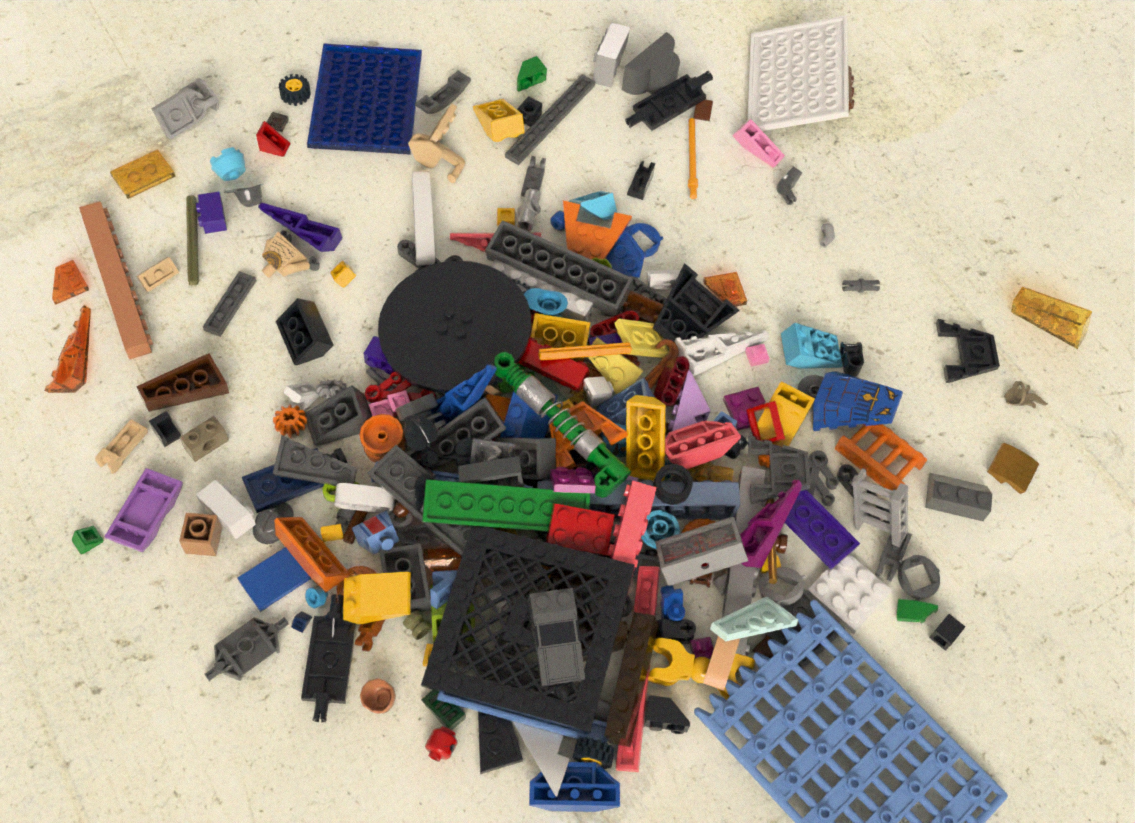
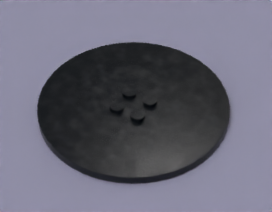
M471 261L441 262L424 267L409 275L387 297L378 321V336L381 349L392 369L409 383L438 393H447L463 381L471 378L473 374L486 368L487 365L491 364L494 366L495 357L501 352L511 354L514 362L517 364L526 351L532 329L530 308L519 286L501 271L488 265ZM500 364V366L502 367L508 366L506 364ZM494 373L488 385L498 381L501 378L496 376Z

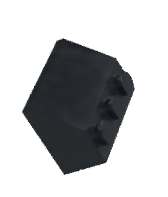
M297 298L275 321L293 364L296 366L323 357L334 346L315 302Z

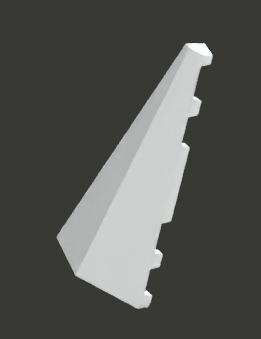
M764 330L759 334H752L751 332H746L744 335H736L735 333L715 334L699 339L696 336H691L687 340H681L679 337L675 338V343L678 347L679 356H684L688 359L690 364L689 370L694 377L744 352L746 347L756 346L766 341L769 333Z

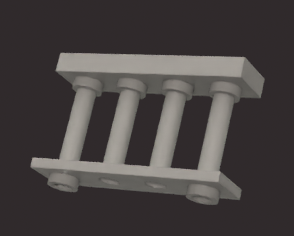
M862 468L860 473L853 477L851 483L854 495L853 520L855 521V529L859 531L862 524L867 523L889 532L892 536V544L900 547L908 533V486L900 483L897 490L894 489L893 491L866 481V470ZM867 490L889 498V501L867 493ZM867 501L890 510V513L868 505ZM867 513L872 514V515H874V516H877V517H879V518H882V519H884V520H887V521L890 522V524L885 523V522H883V521H880V520H878V519H875V518H873V517H870V516H868Z

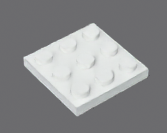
M850 554L832 570L827 568L807 590L823 608L853 634L892 591V589Z

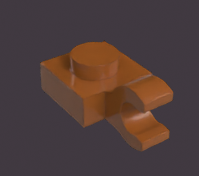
M385 620L361 624L358 632L361 634L356 638L355 645L362 646L364 642L362 651L369 652L373 645L372 636L377 637Z

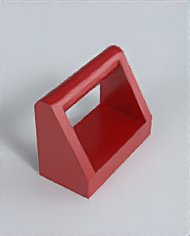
M776 401L746 410L751 433L756 440L761 441L754 412L770 409L776 437L766 440L772 443L785 440Z

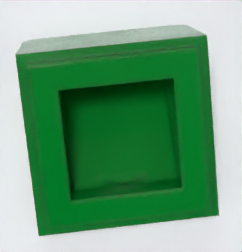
M94 525L75 530L72 537V542L80 554L90 551L104 541Z

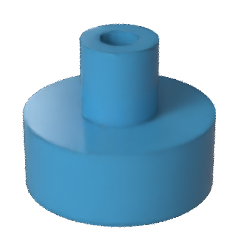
M320 586L308 588L305 593L306 602L312 608L323 606L328 596V593H325Z

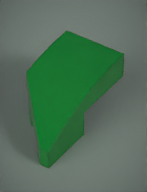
M898 599L897 621L920 622L922 624L928 616L938 611V605Z

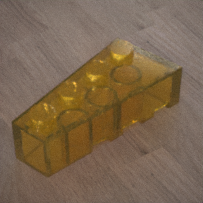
M1023 286L1014 298L1011 313L1076 349L1079 348L1087 334L1092 315L1090 310Z

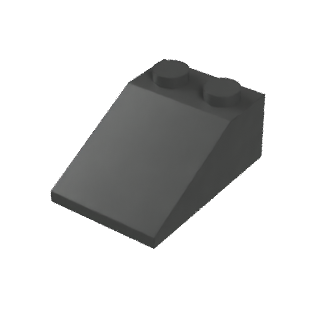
M353 385L305 413L315 446L360 434L362 425L372 417L364 393Z
M495 437V444L502 449L497 459L519 456L523 479H550V469H556V438Z

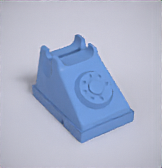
M642 378L598 405L596 410L613 423L626 425L627 401L635 395L655 396L650 390L648 382L645 378Z

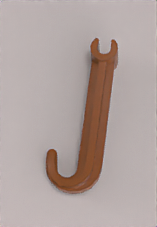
M663 339L655 345L656 349L667 345L669 352L645 377L650 389L658 382L667 360L679 355L676 343L670 339Z

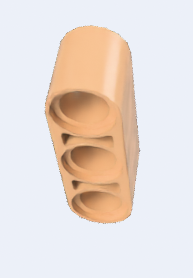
M719 636L717 637L703 684L724 691L740 638L724 641Z

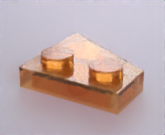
M74 260L55 267L52 300L55 305L89 291Z
M737 272L704 277L703 283L720 300L724 301L727 299L735 307L747 304V298Z

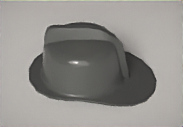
M264 184L227 190L224 193L234 192L242 205L252 207L261 204V186Z
M284 502L261 511L256 516V525L253 526L255 539L262 544L277 542L279 539L275 534L274 520L276 518L294 517L291 506Z

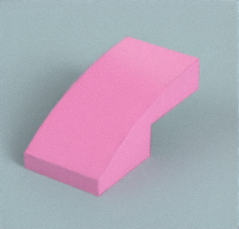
M405 390L387 395L386 400L369 404V409L372 416L386 414L397 417L395 409L409 403L410 400Z

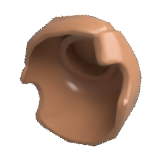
M373 679L369 680L362 687L360 698L363 707L373 713L380 714L388 712L393 707L396 694L394 687L387 681Z

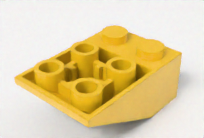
M782 381L769 401H776L785 440L772 444L781 447L791 444L815 400L813 397ZM765 409L757 423L762 440L776 437L770 409Z

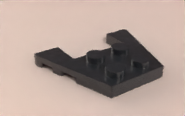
M942 319L937 320L936 327L939 337H957L962 364L945 365L944 375L946 383L987 373L999 368L1000 364L994 335L972 328L970 330L964 329L956 323H953V325L944 323L945 320Z

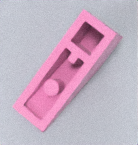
M751 119L732 135L743 148L773 168L785 156Z

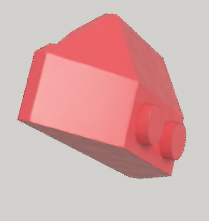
M701 421L669 432L665 439V455L671 463L689 469L721 458L741 438V435L731 422H725L724 424L716 421Z

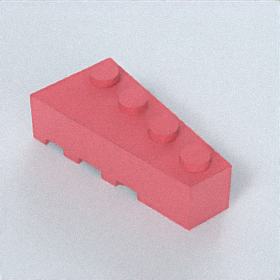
M631 481L630 485L626 484L623 494L626 497L624 505H620L618 516H621L619 524H615L612 536H615L614 544H610L607 556H610V559L634 564L637 567L638 560L635 558L642 548L641 536L644 535L647 528L648 519L646 518L651 512L657 487L636 481Z

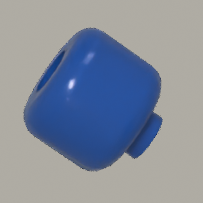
M557 211L550 218L551 225L558 231L565 229L563 211Z

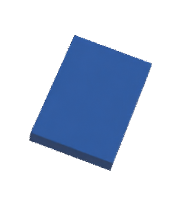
M285 547L237 579L261 612L309 581L311 577Z

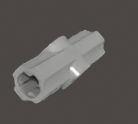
M528 189L525 193L523 204L517 208L519 215L517 227L528 232L533 228L535 216L541 212L539 206L540 192L537 189Z

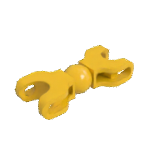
M666 638L655 639L654 651L665 656L669 666L667 668H653L648 674L650 682L669 687L679 680L688 681L691 677L693 681L699 684L703 683L710 659L706 657L695 658V655L688 653L679 641ZM735 654L728 679L740 685L736 680L735 673L739 672L740 666H745L752 670L755 666V660L748 656ZM726 687L724 688V691L718 689L719 693L725 699H728L730 697L726 690Z

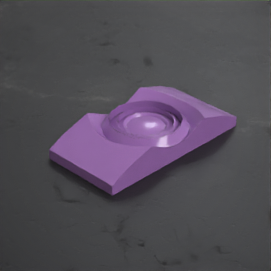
M146 468L104 537L143 553L157 536L165 516L174 507L183 482Z

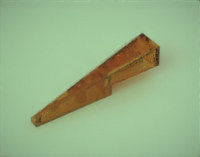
M85 305L80 309L79 320L73 324L76 328L75 331L68 336L60 353L57 369L52 371L51 376L54 379L45 387L44 391L48 393H75L86 384L91 309Z

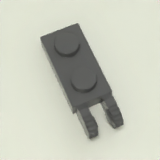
M531 156L521 196L525 197L526 191L530 188L537 189L540 192L545 174L546 158H542L540 168L534 167L536 157Z
M907 533L900 547L892 544V536L889 534L875 575L880 576L886 564L892 567L887 575V580L892 581L896 570L900 566L898 560L903 559L912 534Z

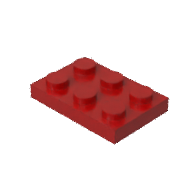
M553 503L546 542L575 550L607 555L615 515Z

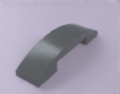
M458 70L448 78V83L430 97L425 95L415 103V106L427 114L436 113L451 104L471 82V78Z

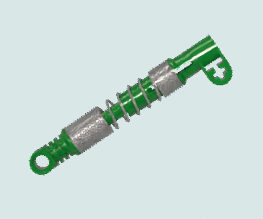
M501 352L496 355L494 360V366L497 368L495 375L509 382L514 388L516 395L529 405L537 415H541V418L545 415L549 416L551 419L548 425L553 422V426L556 427L555 432L559 430L564 435L563 438H567L571 442L570 445H575L574 449L588 462H593L601 470L594 479L596 485L594 494L600 498H605L613 493L630 476L632 471L606 448V443L597 434L585 428V423L578 422L577 416L570 414V409L562 410V402L554 403V394L532 374L525 373L514 362L511 354ZM500 364H506L508 366L502 367L500 366ZM561 403V408H559L556 404ZM608 476L610 479L608 480L607 485H605L606 478Z

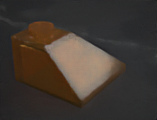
M424 549V565L431 571L458 570L462 557L453 549Z

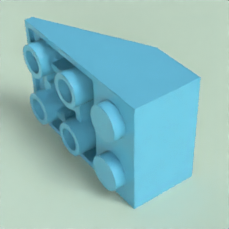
M793 323L781 333L786 365L800 369L843 367L837 335L798 323Z

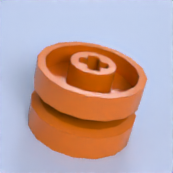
M386 414L372 416L361 427V444L365 454L371 461L379 462L395 445L405 452L407 443L400 422L393 416Z

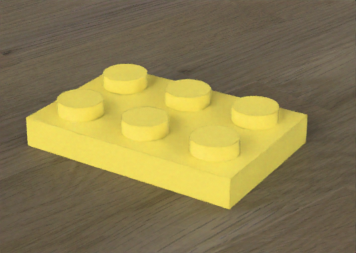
M618 319L614 323L622 342H629L631 344L632 350L629 355L664 358L669 352L666 345L660 349L655 348V345L663 340V338L652 329L654 323Z

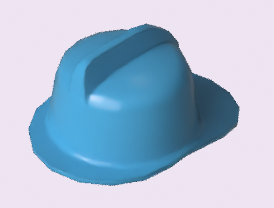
M532 288L524 293L529 308L537 311L539 314L557 317L568 305L567 298L560 292Z

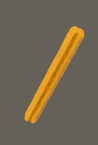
M629 342L545 348L539 349L538 356L539 360L620 355L630 354L632 347Z

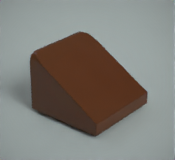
M704 100L697 104L693 118L710 121L713 101Z

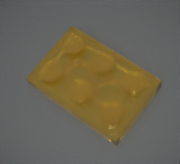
M158 149L110 171L112 178L127 199L176 177L175 172Z

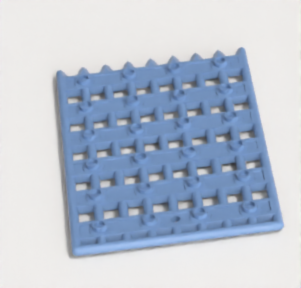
M816 600L810 602L816 616L814 619L802 613H797L796 618L802 628L800 632L790 627L782 629L788 642L786 645L769 639L768 645L773 654L771 659L758 652L754 653L753 657L759 668L757 672L745 666H740L739 672L744 681L742 686L729 679L727 680L725 687L730 696L727 700L714 693L710 694L709 699L715 710L712 714L699 707L694 709V714L795 823H836L834 820L842 812L853 823H898L903 817L910 823H922L910 810L918 801L934 817L929 823H964V821L967 823H985L1008 797V794ZM833 630L848 644L842 652L826 638ZM819 643L835 658L828 666L812 651ZM804 657H807L821 671L814 679L798 665ZM863 661L879 675L872 684L857 669ZM791 670L807 685L799 693L784 678ZM850 674L865 689L859 697L843 683ZM776 684L792 698L785 707L769 692ZM836 688L852 703L845 711L829 697ZM894 693L910 707L904 716L888 701ZM762 697L778 713L770 721L755 706ZM821 702L838 717L831 725L814 710ZM881 706L897 721L890 730L874 715ZM746 712H749L763 726L756 735L740 720ZM807 716L823 731L816 740L800 724ZM867 720L883 735L876 744L860 729ZM926 725L943 740L936 748L920 734ZM732 726L748 741L740 750L724 734ZM793 730L809 745L801 754L785 738ZM853 734L869 750L862 758L846 743ZM913 739L929 754L922 763L906 748ZM778 744L794 759L787 768L771 753ZM839 748L855 764L847 773L831 757ZM899 753L915 768L908 777L892 762ZM959 757L975 773L968 781L952 766ZM763 759L779 774L772 783L756 768ZM824 763L841 779L833 788L817 772ZM885 768L901 783L894 792L878 777ZM945 772L961 787L954 796L939 781ZM809 778L826 794L818 803L802 787ZM871 782L887 798L880 806L863 791ZM931 787L948 802L941 811L925 796ZM993 791L997 796L989 804L985 799ZM795 792L811 808L803 818L787 802ZM856 797L873 813L865 822L849 806ZM980 806L983 811L975 818L972 813Z

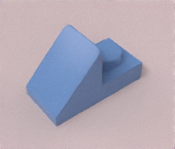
M458 570L435 571L432 573L433 588L430 589L431 606L438 609L448 601Z

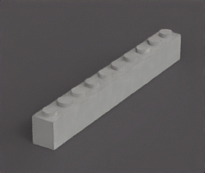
M746 466L741 468L738 479L740 507L735 515V521L740 534L748 527L747 523L765 506L766 500L751 503L750 485L768 484V478H765L766 470ZM741 563L728 567L722 618L751 604L752 597L754 598L756 594V585H753L754 579H757L758 568L746 567ZM747 637L740 638L736 654L748 656L750 643H747Z

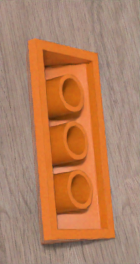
M283 517L274 520L275 534L316 585L320 586L325 593L344 581V578H348L351 575L303 517Z

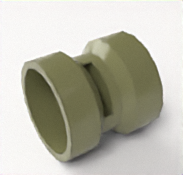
M419 610L412 612L403 621L406 629L412 631V636L415 640L423 638L432 629V625L428 621H424L423 614Z

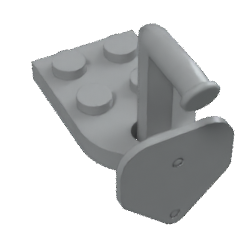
M197 78L196 81L180 89L178 93L151 109L166 137L170 140L200 122L204 118L208 107L215 111L219 110V99L204 80Z

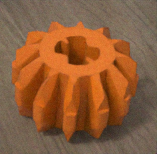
M289 403L288 408L281 406V411L275 412L276 417L273 418L274 427L281 435L285 436L288 434L291 438L294 433L299 436V430L305 431L307 418L305 417V412L300 410L298 405L292 408V405Z

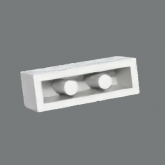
M214 480L196 494L201 505L211 515H217L220 524L235 539L256 525L252 518L254 516L253 511L247 505L244 507L236 494L232 496L230 489L225 484L221 485L217 480Z

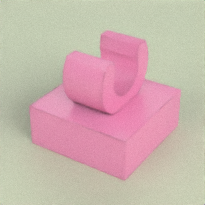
M764 344L746 347L745 353L751 367L769 362L770 358Z

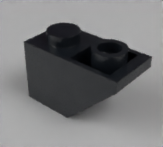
M649 695L646 703L644 727H649L652 731H662V729L671 730V733L674 734L687 733L690 721L673 700L667 697Z

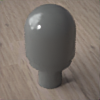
M340 508L336 516V524H341L342 528L345 524H349L356 510Z

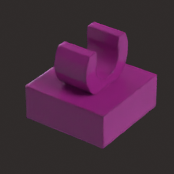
M711 637L690 640V648L695 658L706 657L711 659L714 650Z

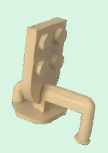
M451 103L438 121L430 136L417 133L411 137L408 143L415 160L427 168H434L441 158L454 165L453 172L447 176L451 183L456 182L465 166V160L439 143L443 134L445 135L448 131L450 123L456 117L454 112L457 106Z

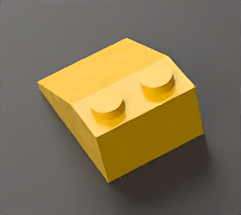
M499 99L473 106L479 122L491 140L499 142L504 138H514L524 133L522 113L506 100Z
M410 572L361 574L344 578L343 620L360 625L410 615Z

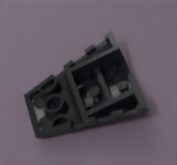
M684 263L652 329L664 339H670L674 343L675 338L679 337L681 340L690 339L691 336H696L699 339L740 310L727 299L723 302L720 301L695 279L698 274Z

